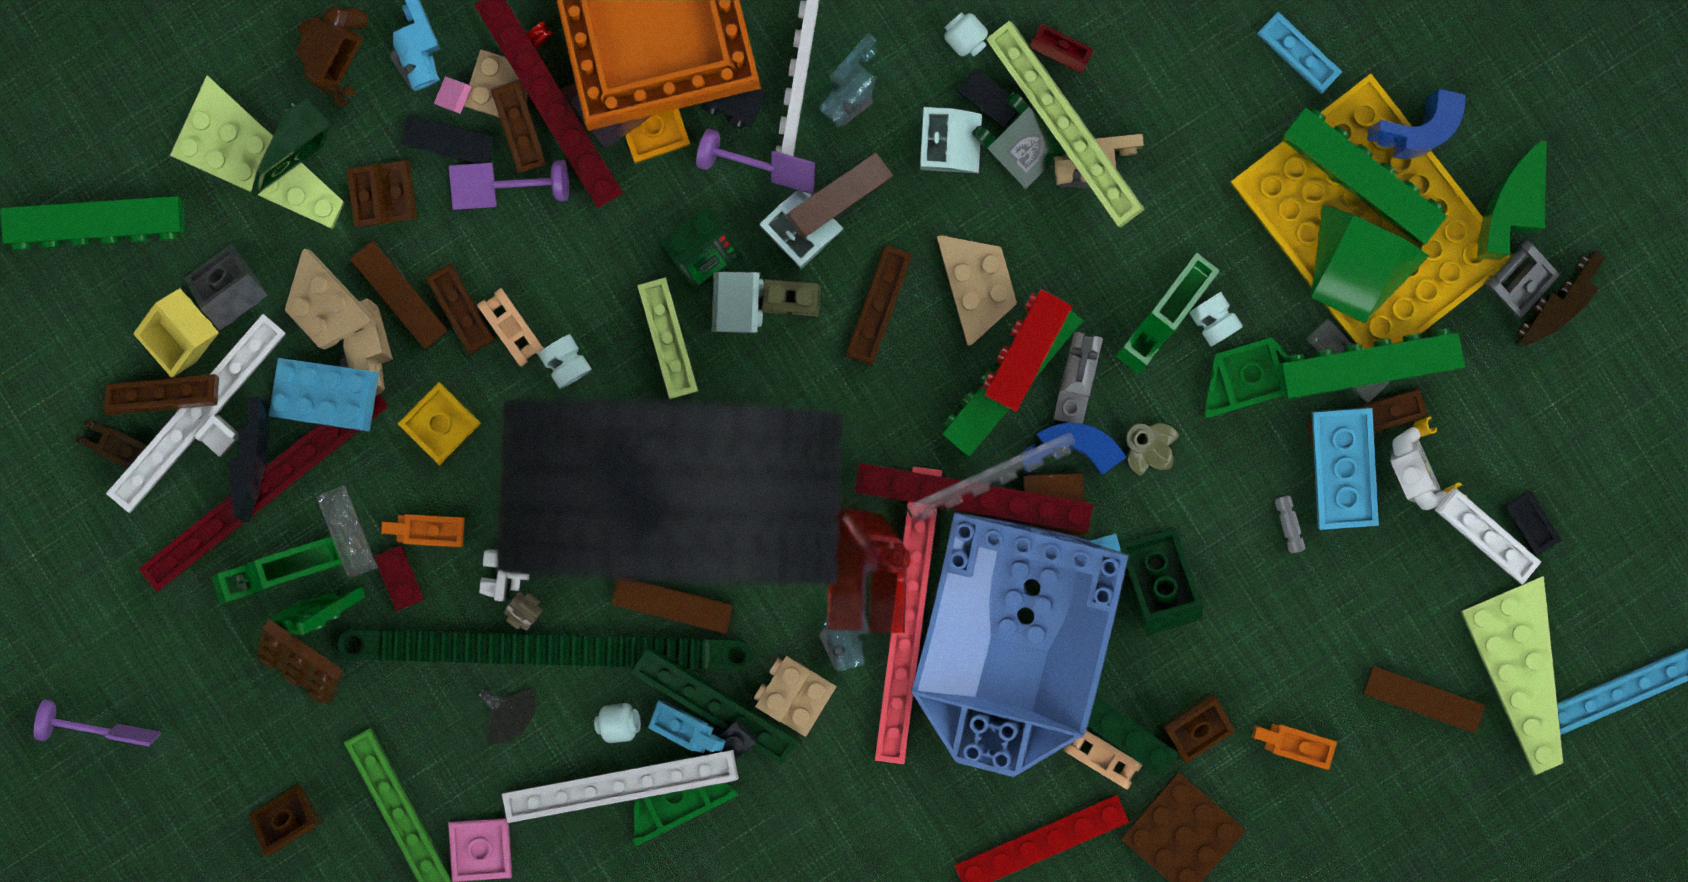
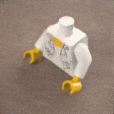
M1431 416L1416 420L1413 427L1393 440V450L1391 451L1390 458L1406 498L1409 501L1416 502L1423 510L1436 508L1453 487L1457 489L1462 486L1461 483H1456L1441 491L1420 444V437L1434 434L1437 431V427L1430 429L1428 426V421L1432 419Z

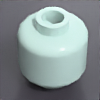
M961 12L944 27L947 30L944 39L959 56H966L971 53L974 57L987 46L984 40L988 35V30L972 13L964 15Z
M628 703L603 706L600 709L599 716L595 717L594 721L596 733L601 734L604 741L608 743L631 741L635 734L640 731L641 725L638 711L633 709Z

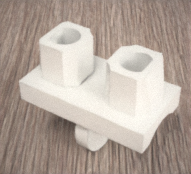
M497 549L485 550L483 566L496 567ZM497 572V579L482 577L479 593L494 597L495 601H506L509 578H512L510 590L519 591L520 580H529L530 574Z

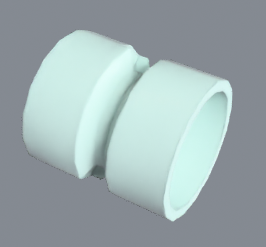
M1222 292L1189 312L1196 325L1203 326L1202 334L1210 347L1243 327L1236 314L1228 312L1230 305Z
M570 334L555 341L538 353L545 367L552 368L551 376L559 389L574 383L592 370L584 356L577 355L579 348Z

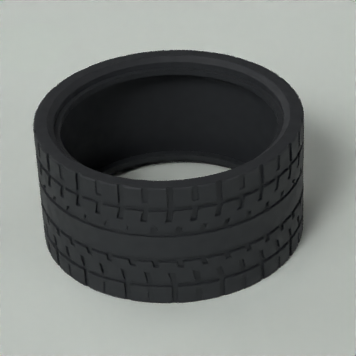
M518 399L503 402L502 428H505V433L501 435L500 465H503V470L500 471L499 502H502V508H499L497 539H500V545H497L496 570L498 572L550 576L727 583L835 584L837 582L838 558L835 557V552H838L839 521L836 520V515H839L840 483H837V479L841 478L842 446H839V441H842L843 416L841 414L795 408L661 401ZM613 439L618 441L668 518L667 522L644 538H639L587 458Z

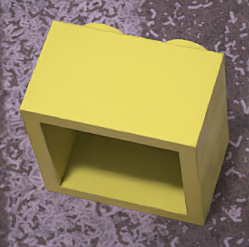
M179 288L156 302L133 334L170 377L173 378L195 364L219 332L194 305L193 301Z

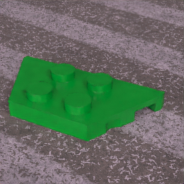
M1272 337L1214 354L1204 409L1205 419L1284 395L1279 364L1286 363L1285 357L1288 355Z
M360 586L353 588V590L343 596H337L336 592L299 600L269 619L288 633L304 635L312 630L325 627L326 621L341 617L342 611L365 598L364 590Z
M687 754V755H685V756H683V757H681V758H679V759H677V760H682V759H687V758H692V757H691L689 754ZM725 782L635 799L634 844L638 846L737 797L739 794Z

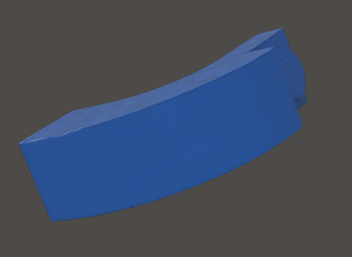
M1437 89L1426 98L1424 119L1421 126L1410 127L1379 120L1368 129L1367 140L1377 142L1381 147H1394L1393 158L1411 159L1421 157L1440 146L1456 132L1464 114L1466 95Z
M1063 423L1051 426L1037 433L1036 437L1042 445L1037 447L1033 443L1021 452L1023 458L1018 462L1027 471L1050 453L1058 449L1068 448L1083 453L1091 461L1099 474L1103 475L1125 459L1126 456L1113 439L1097 428L1080 423Z

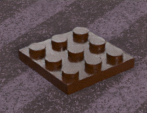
M269 619L262 629L257 650V656L260 657L259 661L269 669L276 668L284 674V679L294 686L300 685L308 691V695L316 702H325L330 705L337 695L344 671Z
M1177 772L1120 839L1169 882H1202L1246 830L1180 772Z

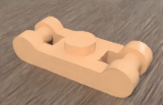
M500 288L494 292L495 296L488 301H481L477 306L514 359L522 367L528 362L527 359L535 353L538 355L544 347L504 290ZM502 305L506 312L497 318L493 311ZM525 337L529 344L519 349L515 343Z
M1087 730L1084 736L1062 749L1127 790L1132 784L1130 780L1135 771L1139 772L1143 766L1137 760ZM1085 740L1093 744L1087 754L1079 750ZM1118 761L1126 764L1120 774L1113 771Z

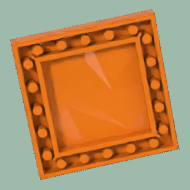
M557 0L584 121L588 131L761 89L740 0Z

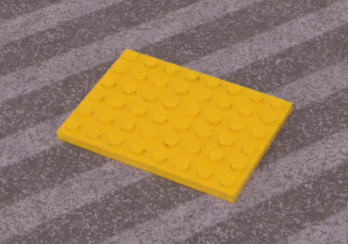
M1369 74L1321 111V113L1326 117L1325 122L1332 128L1338 126L1349 134L1348 140L1354 145L1358 146L1361 144L1373 153L1371 158L1380 165L1382 162L1390 165L1396 170L1395 176L1403 182L1406 180L1412 182L1420 189L1419 195L1427 201L1429 198L1435 200L1444 208L1442 212L1447 215L1446 219L1425 245L1420 247L1284 141L1230 182L1311 288L1322 205L1360 217L1408 240L1430 255L1365 323L1325 305L1355 344H1362V349L1374 347V341L1391 338L1392 344L1403 342L1402 336L1421 334L1482 287L1488 277H1493L1512 256L1510 253L1501 260L1477 258L1478 240L1483 217L1432 151L1417 158H1393L1394 147H1381L1377 142L1367 140L1368 129L1379 120L1412 127L1373 75Z

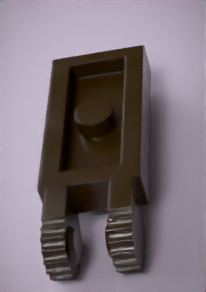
M88 419L85 420L83 425L94 432L98 431L103 434L99 443L96 444L91 439L79 435L75 440L94 450L95 454L127 469L148 446L108 426L105 428Z

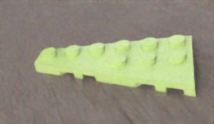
M206 76L170 156L251 192L256 171L273 135L209 76ZM303 163L296 166L258 194V196L333 229L345 203Z
M1544 576L1461 611L1534 775L1563 764Z

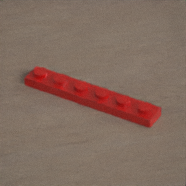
M1116 794L954 864L961 882H993L1127 824L1129 821Z

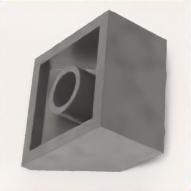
M229 244L184 277L200 309L219 330L233 323L240 315L251 307L258 305L262 299L268 296L258 278L232 244Z

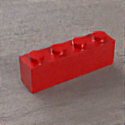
M1042 289L1038 295L1031 294L1024 309L1029 311L1024 321L1017 320L1010 333L1011 336L1015 337L1011 346H1003L996 359L997 362L1001 363L996 374L990 372L982 388L987 390L984 394L985 397L1013 412H1017L1073 307L1072 305Z

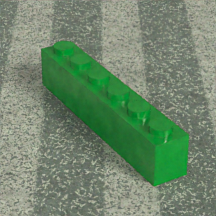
M1305 107L1280 139L1420 247L1425 245L1446 219L1447 215L1442 212L1444 208L1435 200L1429 198L1427 201L1419 195L1420 189L1408 180L1403 182L1395 176L1396 170L1385 162H1382L1380 165L1371 158L1373 153L1361 144L1358 146L1354 145L1348 140L1350 136L1338 126L1332 128L1325 122L1326 117L1317 109L1311 108L1309 110Z
M178 196L0 208L2 244L12 246L14 251L30 250V245L41 244L43 249L59 248V243L71 242L72 247L89 246V241L100 240L102 245L118 244V239L130 238L131 243L148 242V237L159 236L160 241L177 240V235L186 234L184 201Z
M1071 310L1035 378L1083 322ZM989 368L979 382L984 384L990 372L996 374L998 368L995 371ZM982 387L976 394L971 390L960 403L964 407L957 416L951 413L941 425L945 429L941 435L967 457H970L1009 410L985 397L984 394L987 390Z
M1449 328L1432 331V337L1421 339L1420 333L1402 336L1403 342L1392 344L1391 338L1373 342L1374 347L1362 349V344L1345 346V352L1333 354L1332 349L1315 352V358L1304 359L1303 354L1285 357L1286 363L1279 364L1285 399L1465 368L1459 332L1450 334Z

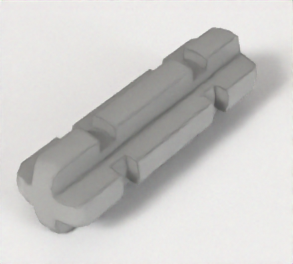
M1286 495L1275 499L1277 511L1281 513L1279 518L1285 538H1288L1287 546L1289 552L1297 553L1305 550L1304 540L1299 535L1301 530L1295 511H1292L1294 506L1291 497Z

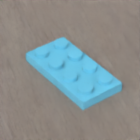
M278 358L269 416L370 432L379 372Z
M1372 408L1311 411L1318 529L1379 526Z

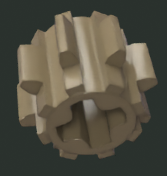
M519 592L503 612L509 617L506 621L516 629L522 627L527 631L543 611L538 606L540 601L530 593L525 596Z

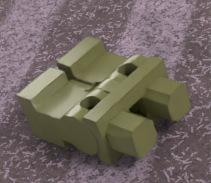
M765 280L762 313L788 315V312H792L794 316L819 317L821 287L816 283Z

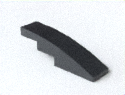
M259 396L247 398L249 426L238 428L240 457L229 459L233 516L243 523L249 522L260 493L267 462L269 404Z

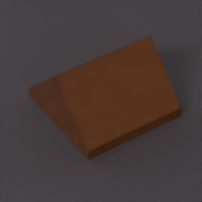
M1211 693L1161 724V727L1186 764L1235 732L1219 701Z
M300 784L295 785L249 814L265 857L274 854L323 823V820Z

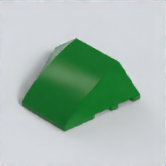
M1322 205L1311 298L1365 323L1430 255L1408 240L1360 217Z

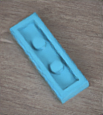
M1279 12L1257 33L1264 42L1320 94L1342 73L1330 59Z

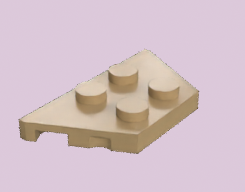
M942 235L937 236L966 344L971 346L1017 304L1002 248Z
M304 249L301 253L285 311L319 348L328 349L336 345L341 339H348L356 335V331L366 326H375L377 320L311 250Z

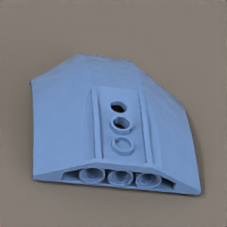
M954 513L935 603L911 692L955 762L1015 777L1085 735L1109 644L1129 555L1073 535L1032 525ZM1034 579L1039 582L1041 589L1038 594H1030L1026 591L1025 582L1027 580ZM1027 607L1033 611V622L1025 624L1019 620L1018 611L1021 608Z

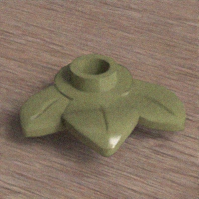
M1143 423L1132 425L1125 436L1126 444L1130 449L1127 458L1130 468L1139 476L1146 472L1149 465L1159 470L1171 469L1173 466V454L1169 445L1177 440L1179 437L1178 432L1173 427L1164 423H1156L1150 427ZM1143 433L1145 435V440L1143 443L1139 444L1137 442V437L1139 434Z

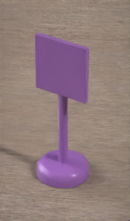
M708 128L703 134L696 158L698 168L703 170L711 168L716 157L719 156L771 171L772 183L809 194L814 193L815 162L772 151V161L770 164L719 149L720 134L714 129Z
M565 160L553 162L551 178L506 181L494 180L493 163L449 165L453 210L497 207L495 191L497 188L551 185L553 196L556 200L567 201L569 197V175Z
M46 699L40 703L34 723V738L39 741L48 740L54 726L106 735V739L150 746L161 734L160 731L117 724L112 729L56 719V705L53 701Z

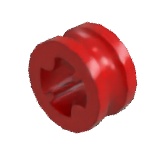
M543 21L527 33V36L535 49L547 42L554 32L547 30L546 23Z

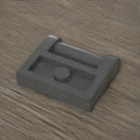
M1523 239L1517 245L1519 249L1493 277L1489 276L1484 282L1485 286L1519 318L1526 314L1560 276L1557 270L1536 247L1526 239ZM1528 256L1531 261L1505 289L1502 284Z

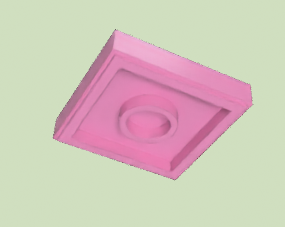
M506 818L448 823L452 882L512 878L509 823H507Z

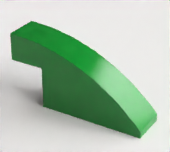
M1540 141L1528 149L1509 168L1499 182L1483 217L1478 240L1477 258L1501 260L1510 254V232L1536 234L1545 228L1547 141Z
M1196 253L1115 357L1139 375L1164 342L1177 329L1220 270Z
M337 535L254 560L244 566L218 573L212 576L211 579L219 603L222 605L319 573L346 562Z

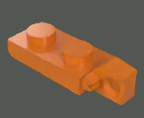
M398 515V523L382 522L381 534L397 535L396 542H403V544L463 547L465 518Z
M1273 723L1270 730L1254 726L1251 736L1265 741L1264 749L1270 750L1271 753L1326 770L1330 768L1337 741Z

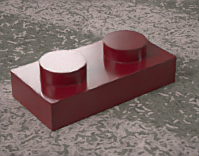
M1043 24L1040 25L1029 47L1039 54L1050 57L1064 64L1067 68L1083 73L1094 51L1093 48Z
M403 545L374 556L396 611L425 600Z

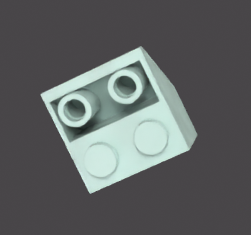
M924 107L920 170L979 173L980 142L972 135V131L977 126H981L982 114L951 108Z
M797 190L760 223V227L802 269L843 228L833 218L802 239L785 216L789 211L812 196L809 193Z
M714 273L711 332L757 333V327H761L763 319L762 309H758L759 297L763 296L764 291L763 279H759L760 273Z

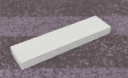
M1453 487L1435 509L1440 516L1518 583L1523 585L1541 563L1538 558L1458 489Z

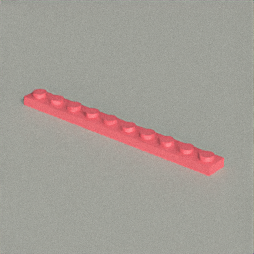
M921 467L912 468V472L942 476V470ZM908 502L875 761L904 764L913 701L911 690L917 670L937 515L936 506Z

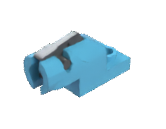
M405 0L406 4L402 5L407 20L409 22L414 20L415 23L393 32V46L395 49L390 54V58L407 85L414 91H418L439 81L433 55L430 56L429 54L440 50V46L420 0Z

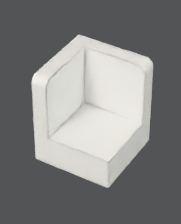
M212 415L194 435V438L202 441L214 453L222 457L238 440L239 434L223 418L218 415Z

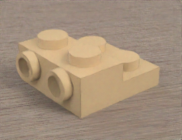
M786 655L784 660L778 658L769 673L773 675V678L767 686L762 683L754 696V699L758 701L755 707L806 737L837 686Z

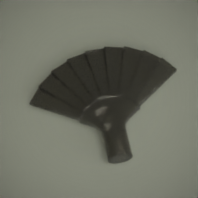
M484 688L478 695V698L490 707V726L487 744L505 743L516 738L526 729L533 717L535 710V693L533 688L501 698L495 697Z

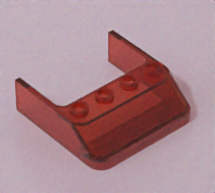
M839 509V515H836V520L839 521L838 552H835V557L838 558L837 582L829 584L828 630L864 631L865 578L869 570L871 571L869 632L905 633L907 567L910 565L909 550H906L904 544L882 514L852 509Z

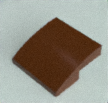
M403 160L381 165L372 164L346 169L354 227H367L418 219L410 161Z
M1082 472L1023 474L1024 492L1084 502ZM1025 522L1027 525L1073 536L1085 535V532Z

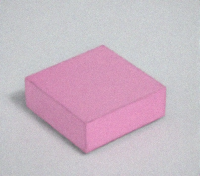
M445 77L434 104L461 114L471 86Z

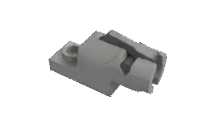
M1074 332L1067 362L1064 367L1053 420L1083 424L1103 338L1098 336L1091 338L1084 336L1085 333Z

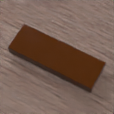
M519 79L491 88V93L518 173L546 165Z
M452 264L425 278L469 355L496 341Z

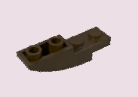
M1597 251L1591 252L1589 255L1583 254L1574 267L1578 271L1572 280L1567 278L1560 287L1558 293L1561 296L1558 297L1554 293L1547 295L1546 298L1541 296L1532 308L1535 314L1530 322L1525 320L1516 332V336L1519 338L1515 345L1523 347L1537 342L1556 332L1572 320L1599 290L1598 287L1590 283V280L1606 257Z

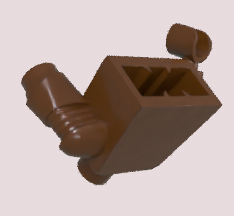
M332 6L327 9L322 18L315 16L311 20L303 21L298 27V32L302 39L296 48V54L302 61L305 78L324 93L328 94L330 92L333 94V101L338 106L349 104L342 97V93L348 97L355 96V92L351 87L344 86L338 88L337 86L340 85L364 39L350 29H364L368 22L367 14L355 7L339 9L337 6Z

